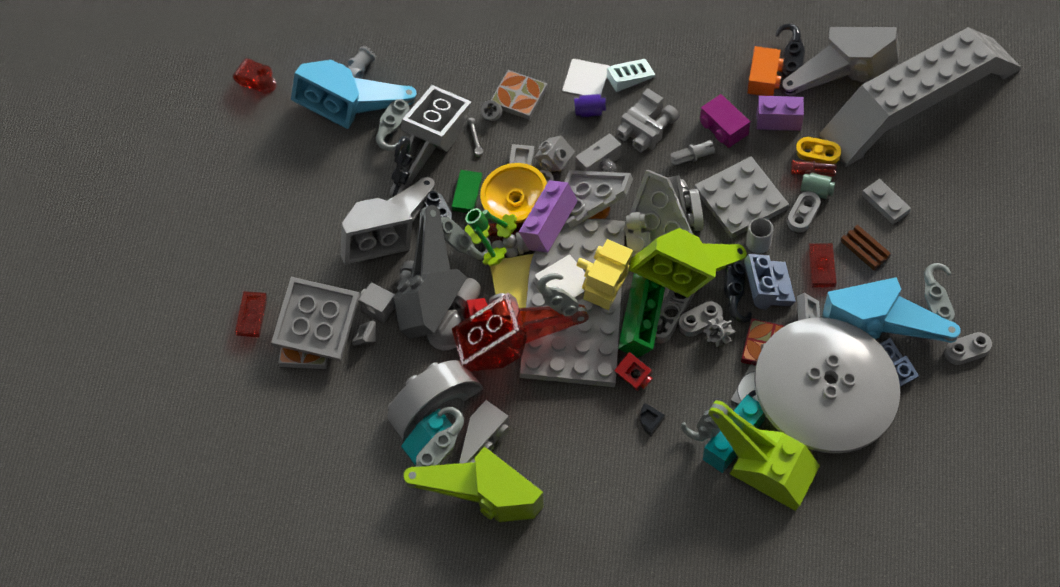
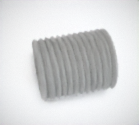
M756 218L749 223L746 246L753 253L762 254L770 249L774 229L768 219Z

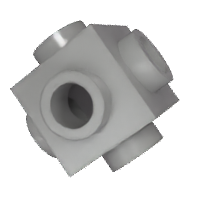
M557 136L544 141L539 146V151L534 157L542 169L549 172L562 171L567 167L568 160L575 151L562 136Z

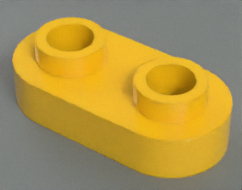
M804 137L797 142L796 153L800 159L805 161L834 165L840 160L841 148L832 141ZM809 149L811 152H804V150ZM827 154H832L833 156H832V157H827L826 155H827Z

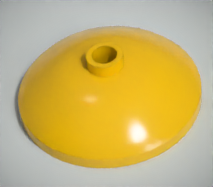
M510 163L503 165L491 172L483 182L480 192L482 206L484 210L487 209L492 215L501 220L505 214L509 216L514 214L517 217L515 224L525 222L547 185L546 179L538 169L528 164Z

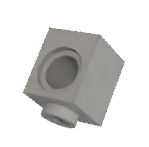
M371 282L367 289H363L360 293L359 305L361 312L385 323L395 310V294Z

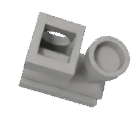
M647 88L636 105L631 107L621 117V125L617 129L616 136L622 141H626L630 136L634 138L632 146L640 153L647 148L653 150L656 147V143L661 141L662 131L668 123H674L679 118V112L671 105H667L662 110L663 97ZM661 113L662 116L655 121L654 119Z

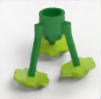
M474 208L465 217L468 223L465 227V232L469 234L474 244L483 242L488 250L483 256V264H488L489 266L497 265L504 259V254L507 250L505 247H495L492 249L486 238L489 236L488 230L490 228L488 219L497 223V235L507 239L517 227L515 224L517 217L514 214L510 216L505 214L501 220L492 215L487 209L482 212L480 209Z

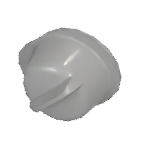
M451 306L449 307L435 333L427 335L430 344L434 348L442 351L451 350L462 342L468 334L463 316L464 312H459Z

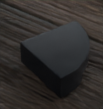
M644 403L641 409V425L644 431L649 436H652L665 419V415Z

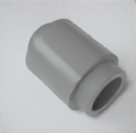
M467 278L452 302L451 307L459 312H464L466 301L477 299L480 295V284L472 278Z

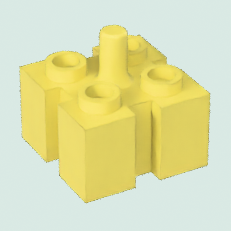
M607 239L603 247L599 246L594 255V259H596L594 263L579 258L576 266L586 270L584 274L586 279L582 286V289L585 290L583 299L609 310L619 288H621L628 275L633 250Z

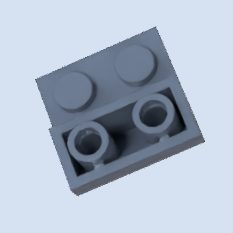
M747 255L744 264L755 306L767 310L770 305L792 306L796 301L786 262L771 261L769 255Z

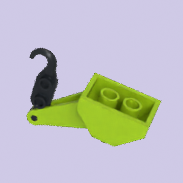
M678 228L656 238L630 260L629 271L687 298L714 279L716 272L725 269L724 293L728 298L729 313L736 321L741 323L749 322L752 317L751 312H748L747 316L744 317L737 309V305L744 294L745 267L741 260L747 255L745 248L740 244H704L699 237Z

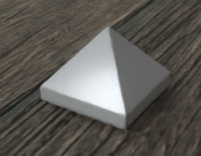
M372 320L361 324L355 334L352 345L376 342V322Z

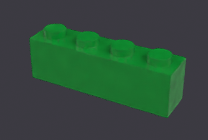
M636 273L633 274L618 349L627 354L630 352L636 358H639L653 350L665 287Z

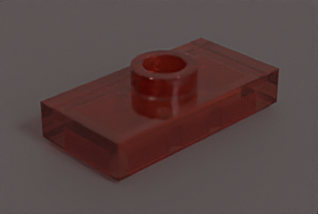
M833 243L809 244L812 287H836Z
M243 291L235 329L236 336L260 337L268 298L266 293Z

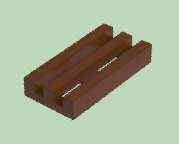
M858 224L847 235L841 237L840 242L872 270L877 269L891 256L887 249ZM850 239H853L856 243H858L861 246V248H859ZM866 253H869L871 256H873V257L877 260V262H875V261H874L869 255H867Z

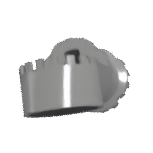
M367 46L360 47L359 53L348 61V68L351 69L354 78L363 79L365 67L376 59L375 53H372V50L369 51L370 48Z

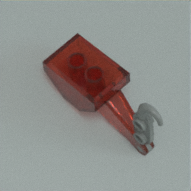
M558 273L547 274L540 278L537 283V289L542 294L545 303L550 307L519 308L516 297L506 293L451 328L461 365L470 372L504 368L522 357L526 343L586 322L589 319L586 307L578 304L577 299L563 289L546 285L547 282L553 279L562 280L563 276Z

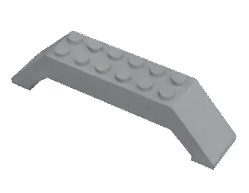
M968 27L862 84L820 132L819 137L822 140L835 142L840 146V161L847 167L863 158L864 154L887 130L991 73L999 75L1004 80L1020 71L1021 66L994 38Z

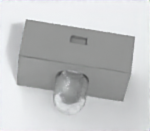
M609 133L575 156V169L577 171L600 172L603 170L604 172H616L617 168L614 162L621 158V144Z

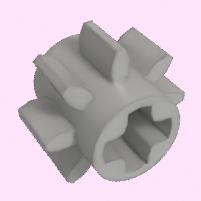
M723 316L717 317L716 321L714 319L708 320L709 327L703 330L707 334V342H715L716 347L721 346L723 342L725 344L731 342L732 340L729 336L735 333L731 326L732 321L727 322L723 320Z

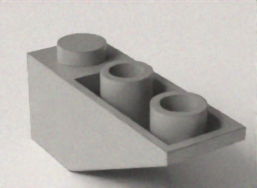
M487 400L470 417L459 463L475 462V457L483 447L492 451L494 443L499 438H504L510 429L509 416Z

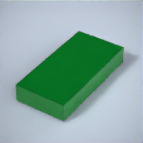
M460 170L452 203V211L468 213L476 208L483 173Z

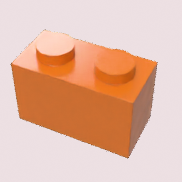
M755 46L747 94L773 96L774 89H779L781 76H777V71L782 72L784 60L780 59L781 50Z

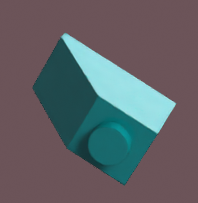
M440 409L419 421L401 445L404 452L415 465H417V455L434 435L452 426L445 415L438 416Z

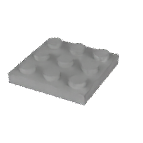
M752 156L695 184L694 189H698L700 198L731 239L747 231L749 223L753 219H770L789 208V203Z
M291 277L271 341L272 345L341 361L359 301V292Z

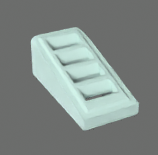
M646 59L613 65L607 68V78L616 92L655 77V73ZM644 67L646 72L643 73L640 68Z

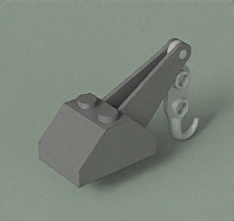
M434 205L425 207L420 212L412 277L405 278L397 286L398 292L394 296L399 330L409 339L435 333L467 279L458 269L450 270L445 242L457 252L470 255L476 260H484L483 256L488 252L487 249L484 252L478 251L471 241L469 234L449 217H441L439 209Z

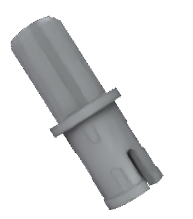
M708 140L695 146L691 144L688 145V148L671 153V163L679 165L691 160L695 162L697 158L714 154V146L710 147V145H713L712 141Z

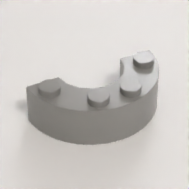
M458 360L446 361L440 364L435 362L429 365L426 371L418 376L414 375L406 381V386L388 405L387 418L400 437L405 440L419 421L429 416L438 406L455 398H460L464 402L483 390V386L465 363Z

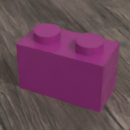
M722 94L701 107V124L704 128L709 129L716 139L724 143L728 148L749 135L750 121Z

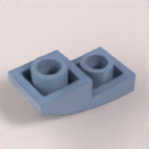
M891 338L880 343L896 368L900 387L919 376L908 357H902Z

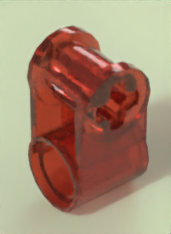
M244 58L233 74V79L239 85L249 87L261 93H270L276 88V81L272 77V69L249 58Z

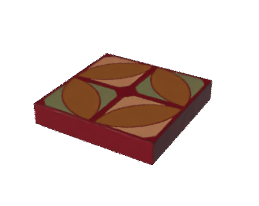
M751 319L741 363L756 366L761 353V344L766 343L784 326Z

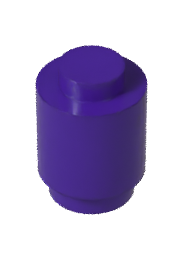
M600 94L580 95V98H574L576 116H602V111H606L605 98H601Z

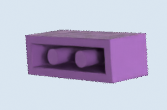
M549 180L519 230V234L529 250L548 253L578 200L568 182Z

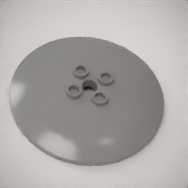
M807 318L784 326L766 342L755 367V391L766 417L779 432L785 433L814 451L846 453L864 448L883 435L894 420L900 401L899 378L888 353L868 333L841 320ZM824 376H833L836 379V383H827Z

